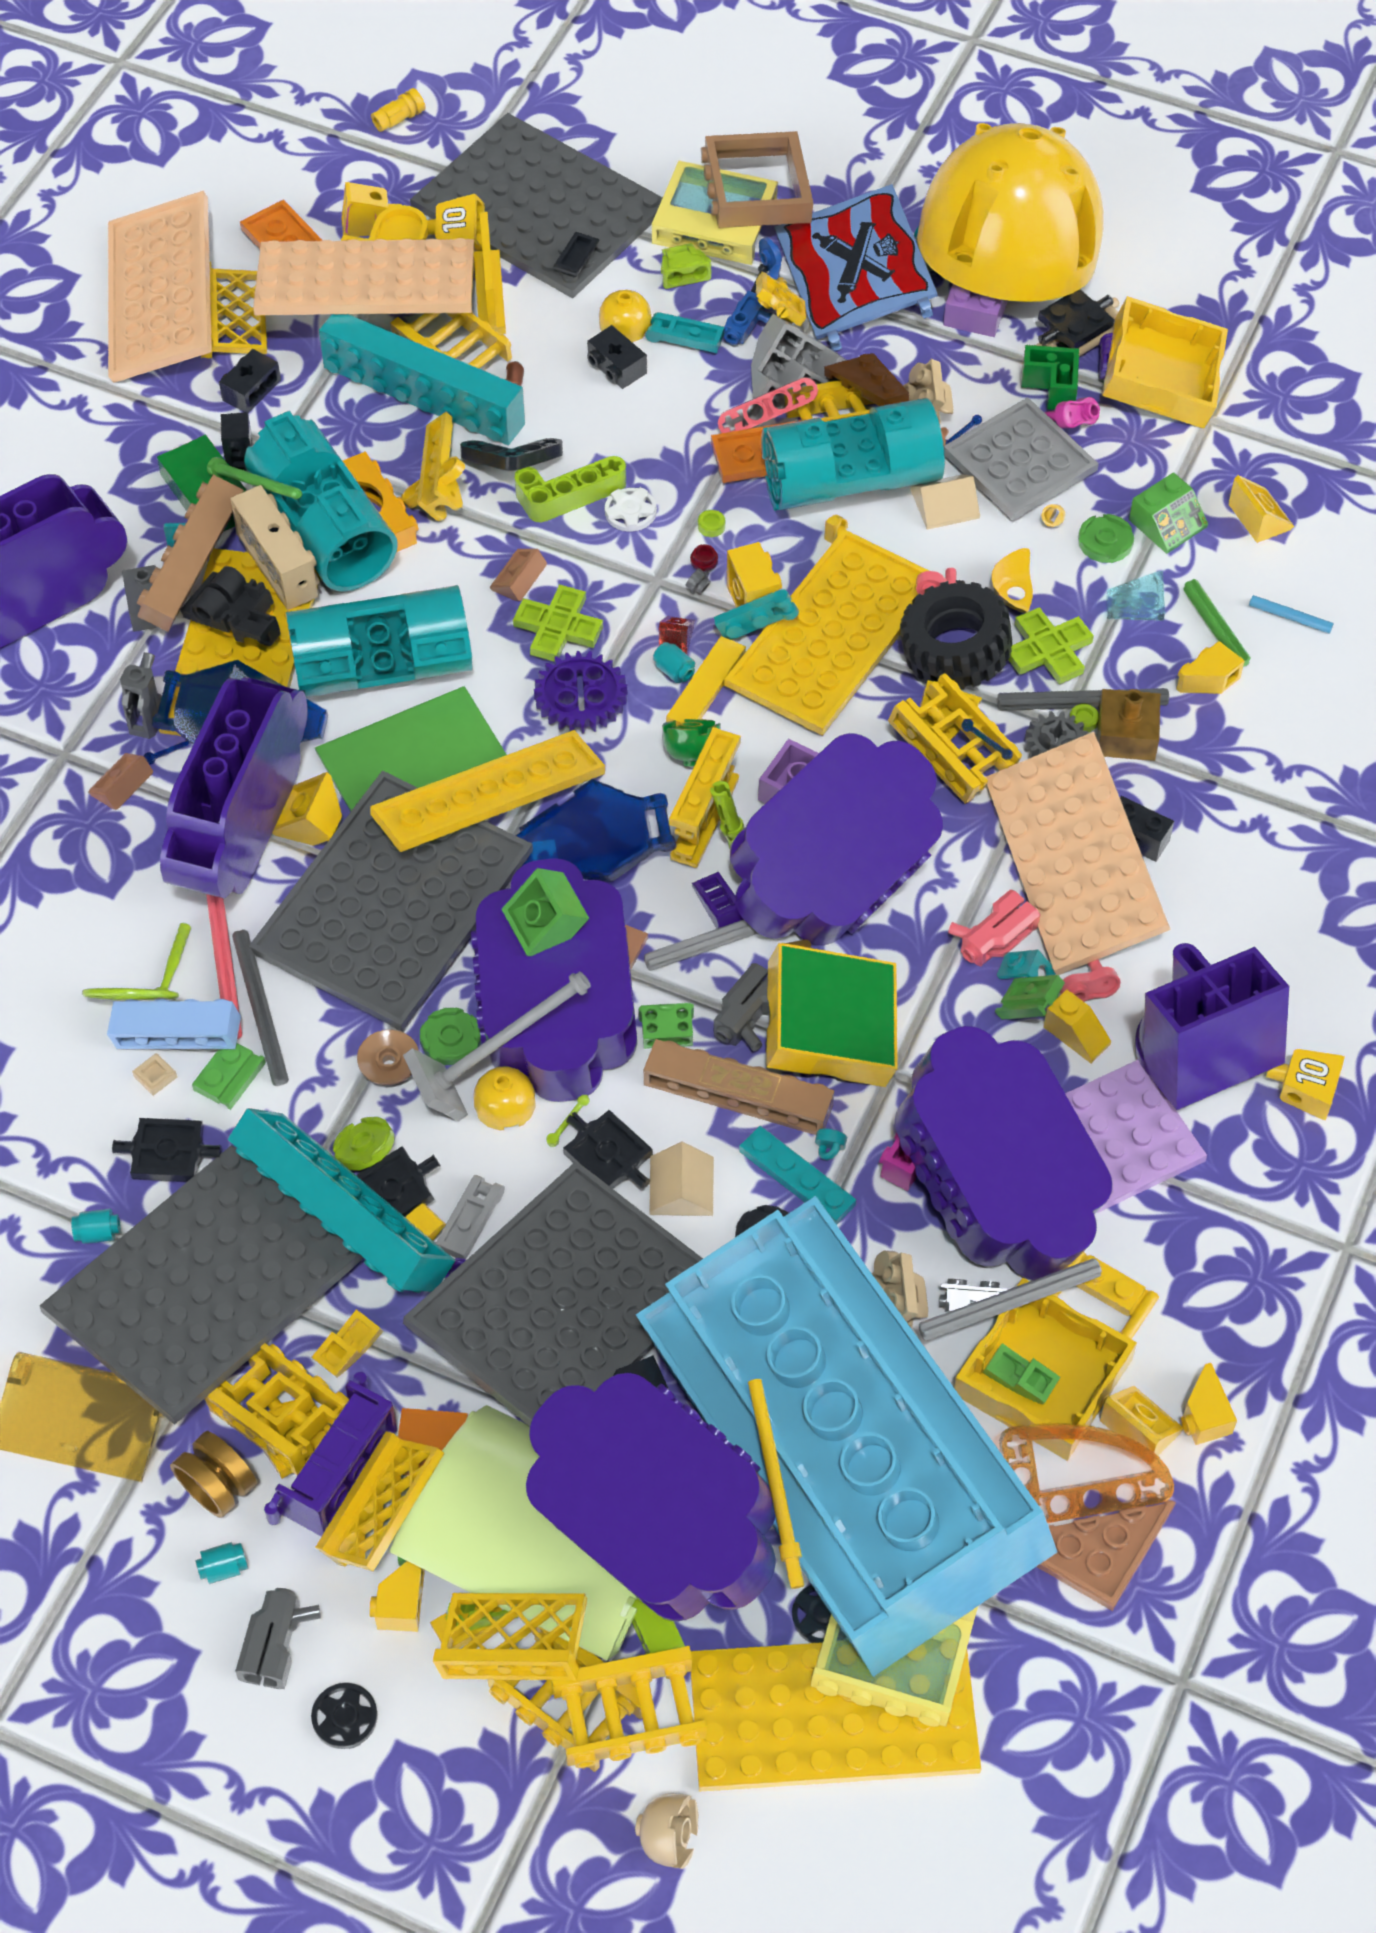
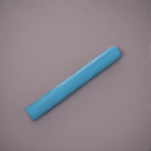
M1255 595L1252 596L1249 606L1329 634L1334 625L1333 622Z

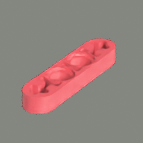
M808 377L788 383L726 410L718 419V427L722 433L745 430L796 409L816 398L818 393L817 384ZM804 382L807 386H813V390L810 391V397L806 398L804 394L796 397L799 402L793 404L792 395L787 390L788 388L793 387V392H797L801 389V384ZM778 393H783L788 397V405L783 409L776 408L772 402L773 397ZM753 404L760 405L763 409L762 417L757 420L751 419L747 413L749 406ZM743 409V416L749 424L743 426V421L741 420L735 423L734 430H731L729 427L724 428L723 423L726 422V416L730 415L732 419L740 416L737 411Z

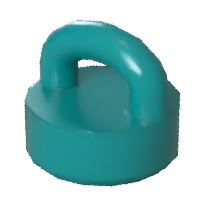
M823 1128L817 1130L815 1143L819 1145L818 1154L822 1160L833 1159L839 1150L845 1149L848 1137L844 1133L833 1129Z

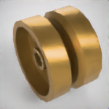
M204 1431L192 1443L194 1454L183 1452L170 1464V1467L183 1488L203 1508L218 1518H222L235 1506L233 1494L245 1496L257 1482L244 1460L225 1441L212 1432Z

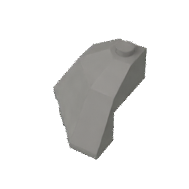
M773 313L759 335L751 363L753 399L804 377L813 379L816 384L838 381L840 379L836 377L829 379L824 376V366L847 359ZM802 383L801 387L807 386L806 383ZM783 393L776 394L772 400L773 405L778 409L785 408Z

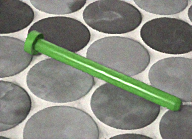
M214 457L208 462L207 471L211 476L213 474L219 478L226 476L256 487L261 485L265 490L293 499H299L302 496L299 488L229 466L221 458Z

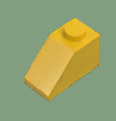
M1066 989L1047 1008L1043 1028L1092 1064L1111 1045L1109 1036L1092 1008Z
M1211 1362L1204 1365L1187 1402L1184 1414L1181 1417L1183 1429L1188 1436H1192L1195 1445L1233 1434L1237 1423V1418Z
M406 1561L378 1584L377 1596H371L370 1617H375L377 1630L419 1631L424 1569Z

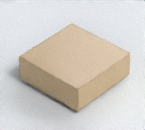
M157 1053L132 1071L134 1078L153 1096L177 1078L176 1071Z

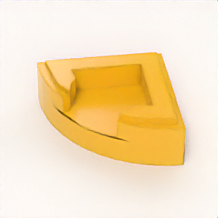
M837 514L829 517L825 521L824 540L833 543L843 529L846 530L848 528V521Z

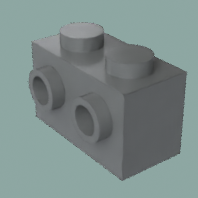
M155 565L122 571L133 632L158 628L137 617L141 607L137 604V601L143 589L150 590L152 584L149 583V579L156 568Z

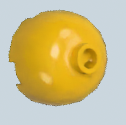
M628 289L617 290L609 294L602 302L599 310V326L601 331L613 325L631 342H635L645 337L648 327L652 326L650 305L636 291Z
M496 1067L487 1071L478 1079L474 1088V1108L479 1120L487 1127L499 1131L504 1130V1127H512L519 1124V1127L524 1125L532 1117L536 1108L535 1090L530 1079L523 1072L512 1067Z

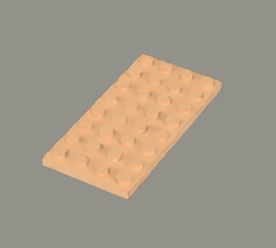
M204 190L108 221V376L112 382L115 383L212 352L208 197Z
M352 239L348 241L297 240L288 242L272 240L261 242L253 305L254 315L471 313L474 239H377L375 241Z
M1094 732L985 777L988 780L987 786L1029 903L1040 913V921L1037 925L1056 975L1063 974L1171 930Z

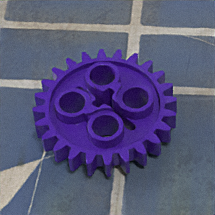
M580 651L576 652V657H571L566 652L565 660H561L556 656L554 657L555 665L546 663V671L539 670L538 672L539 679H535L534 689L536 709H540L542 718L548 716V724L551 725L558 721L559 730L567 725L569 726V731L580 727L581 733L584 734L586 727H590L596 732L597 724L606 728L607 719L616 721V713H623V705L627 704L628 690L625 675H621L619 666L613 668L612 659L604 663L602 654L594 659L592 658V651H589L586 657H582ZM578 673L583 675L584 711L579 710Z

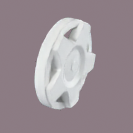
M641 487L617 489L611 493V496L605 503L607 521L611 526L621 531L633 532L642 530L654 521L657 514L655 499L646 489ZM640 517H647L645 520L638 523ZM615 519H623L625 524L618 522Z

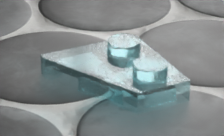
M1157 571L1107 589V619L1164 621L1163 571Z

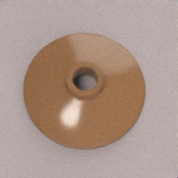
M382 1030L373 1033L362 1042L358 1049L357 1063L359 1070L368 1080L376 1084L393 1085L403 1082L412 1075L403 1055L412 1048L419 1051L418 1046L409 1035L401 1031ZM389 1060L394 1061L392 1064H384Z

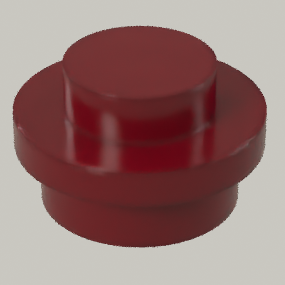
M701 544L691 553L690 562L694 568L708 571L715 568L718 564V554L712 546Z

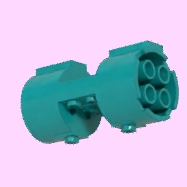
M928 398L873 407L870 409L869 414L827 422L822 421L821 418H813L763 428L761 434L762 459H765L767 475H765L767 492L774 511L833 501L836 497L879 489L880 491H888L942 480L944 475L945 456L941 428L934 406Z
M290 410L264 421L265 427L258 432L260 438L253 447H247L244 458L245 467L250 473L301 490L302 496L299 499H293L268 490L265 491L267 494L271 493L274 496L278 511L286 514L291 530L299 533L304 549L312 552L316 560L314 569L326 586L336 591H351L377 579L386 571L395 558L398 547L397 538L312 419L310 421L301 419L299 415H292Z
M458 585L286 612L298 687L300 691L305 693L306 697L473 670L469 631Z

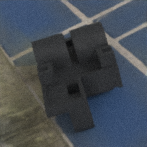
M224 566L219 573L212 571L180 609L183 618L227 633L232 631L235 640L244 643L246 637H249L265 646H271L281 634L276 617L266 614V611L274 603L270 591L265 588L263 582L257 584L256 580L251 579L247 583L244 576L230 566Z

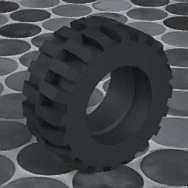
M956 580V583L948 584V581L940 583L938 587L934 588L931 586L925 589L923 595L919 593L912 600V604L906 607L904 616L901 618L900 633L906 663L918 679H924V683H927L928 680L937 682L939 677L946 673L951 680H954L959 685L961 690H965L966 686L971 685L974 688L981 685V681L992 679L995 676V671L1000 672L1006 665V661L1010 658L1013 642L1008 608L1005 607V603L1000 596L995 595V592L988 587L983 589L979 583L971 582V584H966L964 580ZM954 628H969L978 632L973 637L956 643H947L935 639L941 633Z

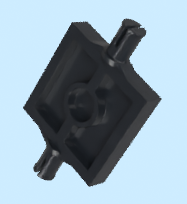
M1080 289L1039 311L1038 320L1048 329L1047 332L1038 336L1039 343L1045 346L1056 339L1065 343L1069 348H1079L1114 325L1115 319L1104 310L1113 305V298L1107 294L1102 299L1094 301Z
M608 1110L601 1117L589 1123L585 1122L576 1112H573L572 1116H568L566 1122L578 1131L576 1137L563 1147V1154L573 1163L575 1161L580 1163L612 1189L627 1179L635 1183L640 1190L645 1189L649 1185L650 1179L638 1169L653 1155V1149L613 1112Z
M139 1118L138 1129L133 1140H113L112 1153L131 1154L132 1165L130 1174L132 1179L188 1182L196 1175L201 1158H220L222 1146L204 1145L202 1143L204 1126L200 1120Z
M401 1146L356 1176L406 1217L420 1204L425 1203L427 1205L435 1200L427 1187L425 1175L441 1165L434 1154L420 1164H417L410 1158L405 1148Z

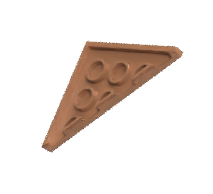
M1169 1500L1165 1501L1164 1504L1146 1507V1505L1102 1517L1098 1515L1074 1520L1073 1523L1059 1526L1050 1525L1049 1529L1058 1552L1036 1567L1113 1611L1174 1509L1176 1502Z

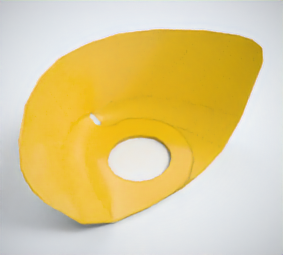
M1021 548L1003 557L992 571V584L995 595L1000 596L1005 605L1022 613L1029 611L1033 597L1029 569V548ZM1012 587H1020L1025 591V597L1020 600H1013L1009 598L1007 592Z

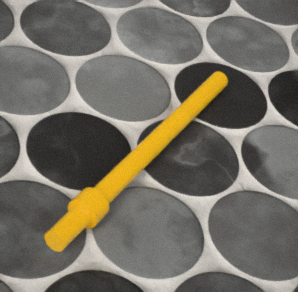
M753 1379L748 1381L781 1540V1545L778 1548L781 1561L786 1564L790 1588L797 1589L805 1586L799 1561L802 1558L799 1542H795L762 1379Z

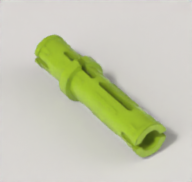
M717 781L713 783L712 786L714 788L711 787L710 792L721 820V832L726 836L730 849L735 837L745 827L743 820L737 814L729 784L725 781Z

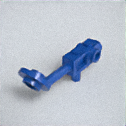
M764 237L759 240V256L763 265L768 266L769 273L767 275L777 280L781 271L782 255L779 247L769 237ZM747 291L743 299L738 302L733 314L727 318L724 326V338L728 343L736 345L738 342L743 344L759 320L767 323L772 316L758 302L756 293Z

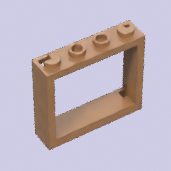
M798 131L705 136V147L700 148L701 163L706 164L704 165V180L709 181L707 184L708 199H713L711 201V215H716L718 228L811 223L813 198ZM786 155L795 198L726 202L718 159Z

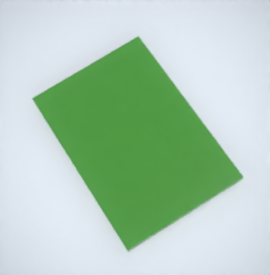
M465 686L315 747L317 755L327 772L331 775L333 783L350 812L382 770L420 788L507 755Z

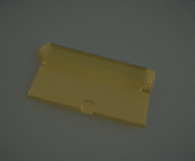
M19 1351L13 1358L0 1403V1450L143 1482L159 1418H164L165 1416L113 1372Z

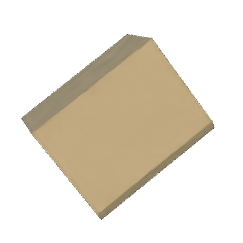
M961 474L942 478V480L910 486L927 530L980 519L974 476Z
M683 1141L650 1157L649 1215L713 1216L714 1157Z

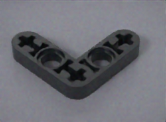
M545 438L511 449L483 441L470 440L460 444L461 458L501 470L514 471L561 457L563 455V441L557 438Z

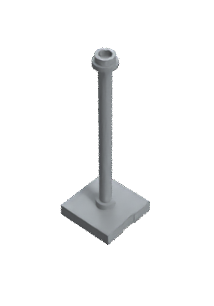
M580 971L576 974L572 973L569 976L570 982L448 1069L442 1063L414 1048L403 1055L425 1104L456 1121H460L467 1116L468 1113L452 1081L577 992L580 995L587 993V989L591 987L587 977Z

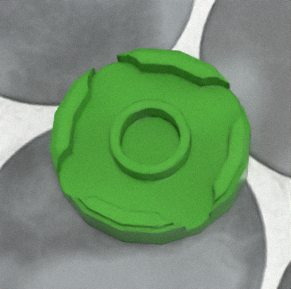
M1103 514V517L1096 518L1095 515L1082 523L1078 534V543L1082 552L1090 559L1101 563H1114L1123 560L1130 554L1134 545V535L1130 524L1121 517Z
M457 1007L443 1008L430 1014L428 1020L420 1028V1045L425 1055L443 1065H454L481 1045L480 1028L478 1029L477 1019L472 1014L470 1016L463 1009Z

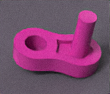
M1085 397L1076 401H1062L1058 403L1055 411L1044 413L1062 429L1075 428L1078 425L1096 423L1099 418L1100 407L1094 398Z

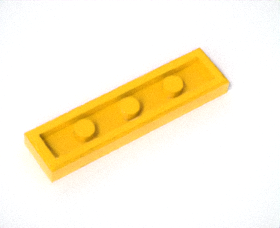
M720 636L667 714L666 722L676 720V726L681 723H685L684 719H702L724 686L725 677L745 654L746 646Z

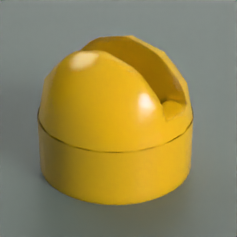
M1050 504L1042 510L1041 517L1047 526L1054 527L1063 523L1066 514L1060 505ZM1057 509H1058V510H1059V513H1058V515H1057L1055 521L1053 522V521H1051V520H1052V518L1054 517V515L1056 514V511H1057Z

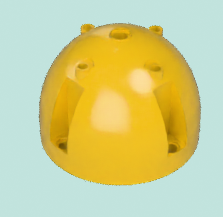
M979 123L976 125L975 135L959 145L947 157L935 174L926 193L917 234V245L921 255L936 273L968 291L991 298L1020 302H1036L1061 298L1080 290L1092 279L1097 266L1104 230L1102 198L1097 180L1088 162L1078 149L1065 139V129L1052 127L1049 130L1038 125L1025 123H1010L994 127L985 123Z

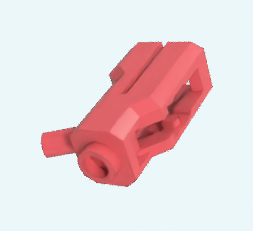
M1009 890L993 903L992 913L981 923L970 929L952 922L948 933L962 938L961 953L968 962L982 966L992 957H1004L1037 929V924L1040 921L1038 910L1028 901L1017 909L1025 899L1016 891Z

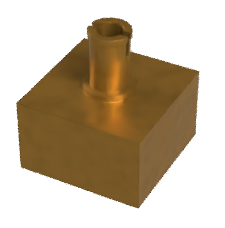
M1102 689L1098 709L1097 740L1104 757L1155 761L1160 738L1161 693L1141 692L1137 689H1130L1128 691Z

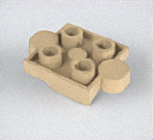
M931 358L927 364L917 363L910 371L909 382L903 386L909 392V401L928 398L931 401L940 424L939 411L945 414H953L951 387L942 381L941 363Z
M886 1250L879 1253L874 1261V1272L872 1275L912 1328L913 1317L918 1319L928 1317V1302L924 1278L913 1272L912 1255Z

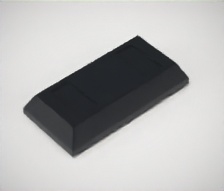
M575 232L553 268L558 272L577 277L600 240Z

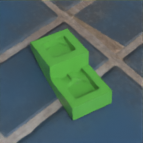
M1003 1343L997 1348L982 1372L1013 1392L1042 1405L1046 1402L1061 1378L1034 1358L1029 1362Z

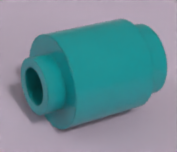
M662 643L653 654L656 666L676 683L688 681L695 672V661L675 644Z
M111 1208L80 1212L78 1216H72L71 1219L73 1239L75 1242L82 1241L83 1244L114 1241L115 1234L121 1231L119 1215H113Z
M232 1542L202 1550L200 1551L201 1558L195 1560L200 1579L207 1578L209 1584L241 1575L240 1571L248 1569L241 1543L233 1545Z

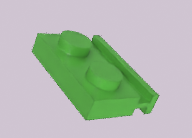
M1059 975L1015 978L1001 1000L1003 1003L1002 1007L996 1008L995 1013L1001 1019L1045 1016L1047 1014L1045 1011L1046 1006H1051L1058 998V994L1065 982Z
M236 1043L235 1049H218L192 1083L193 1091L218 1104L222 1103L231 1110L266 1064L265 1057L253 1054L252 1050Z

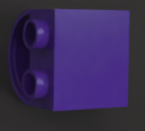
M1182 943L1175 946L1173 949L1172 982L1145 993V1013L1139 1022L1135 1036L1136 1055L1141 1066L1174 1108L1179 1110L1285 1064L1290 986L1255 946L1212 965L1194 945Z

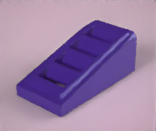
M719 871L692 883L694 891L716 929L743 920L736 907L735 894ZM716 886H719V888H717V889H714V890H712V891H710V892H707V893L705 892V891H707V890H709V889H712V888H714V887H716Z

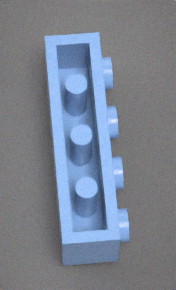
M135 999L113 1001L107 1035L116 1049H235L241 1015L234 1003L225 999H216L214 1001H198L195 999H186L184 1001H168L165 999H157L155 1001H139Z

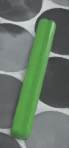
M1192 579L1184 584L1185 593L1217 640L1245 660L1244 666L1249 665L1251 657L1198 580Z

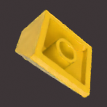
M328 772L293 786L274 827L273 835L313 846L330 840L338 829L337 826L341 820L342 813L332 777Z

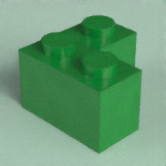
M1025 345L1021 387L1048 389L1047 409L1055 410L1058 403L1062 401H1076L1079 349Z

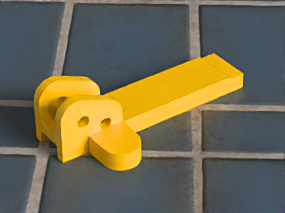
M444 412L426 425L420 479L410 485L401 496L404 504L412 509L419 505L439 522L447 517L445 505L455 511L463 506L459 485L455 479L462 474L465 464L456 456L449 458L453 417L447 412Z

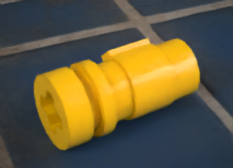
M411 88L405 93L400 94L397 100L389 102L372 113L371 119L377 130L382 132L399 124L407 117L413 118L415 114H420L425 111L426 106L420 93L415 88Z

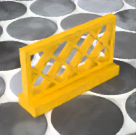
M480 212L482 251H474L478 318L486 320L498 334H506L500 250L490 249L488 212Z
M210 262L212 352L248 354L252 349H255L262 354H267L266 315H254V308L244 302L250 297L254 299L256 285L250 288L244 282L246 280H257L258 271L211 268ZM216 278L228 279L231 283L224 287ZM239 287L245 293L237 297L231 290ZM226 296L232 302L224 306L218 299ZM239 306L246 312L238 316L231 310ZM226 315L232 322L224 325L218 319ZM251 316L259 321L253 327L245 322ZM239 325L246 332L239 336L232 329ZM225 334L233 340L231 343H218V339ZM253 336L261 342V345L249 344L245 340ZM212 352L201 355V358H212Z
M386 1431L315 1548L340 1566L346 1567L349 1564L374 1571L443 1457L444 1452L437 1447L402 1440L394 1433ZM426 1459L425 1463L419 1468V1463ZM409 1471V1475L401 1480V1475ZM409 1488L406 1494L401 1497V1493ZM392 1499V1504L383 1509V1505ZM391 1517L388 1524L383 1527V1522ZM374 1529V1534L365 1539V1534ZM373 1547L367 1559H365V1552Z
M452 1593L441 1648L435 1649L433 1663L443 1679L577 1680L579 1667L576 1663L587 1597L585 1593ZM461 1605H475L478 1608L476 1612L464 1621L458 1616ZM498 1605H508L511 1610L497 1621L489 1614ZM532 1605H541L545 1610L530 1622L522 1614ZM565 1605H576L574 1614L563 1622L555 1614ZM485 1616L492 1625L475 1637L469 1628ZM518 1616L525 1625L509 1637L502 1628ZM552 1617L558 1626L542 1637L536 1628ZM464 1632L472 1640L461 1649H451L453 1640ZM497 1632L504 1638L505 1641L495 1649H486L482 1645ZM530 1632L538 1639V1642L529 1649H519L515 1645ZM565 1632L570 1638L568 1649H552L549 1644Z

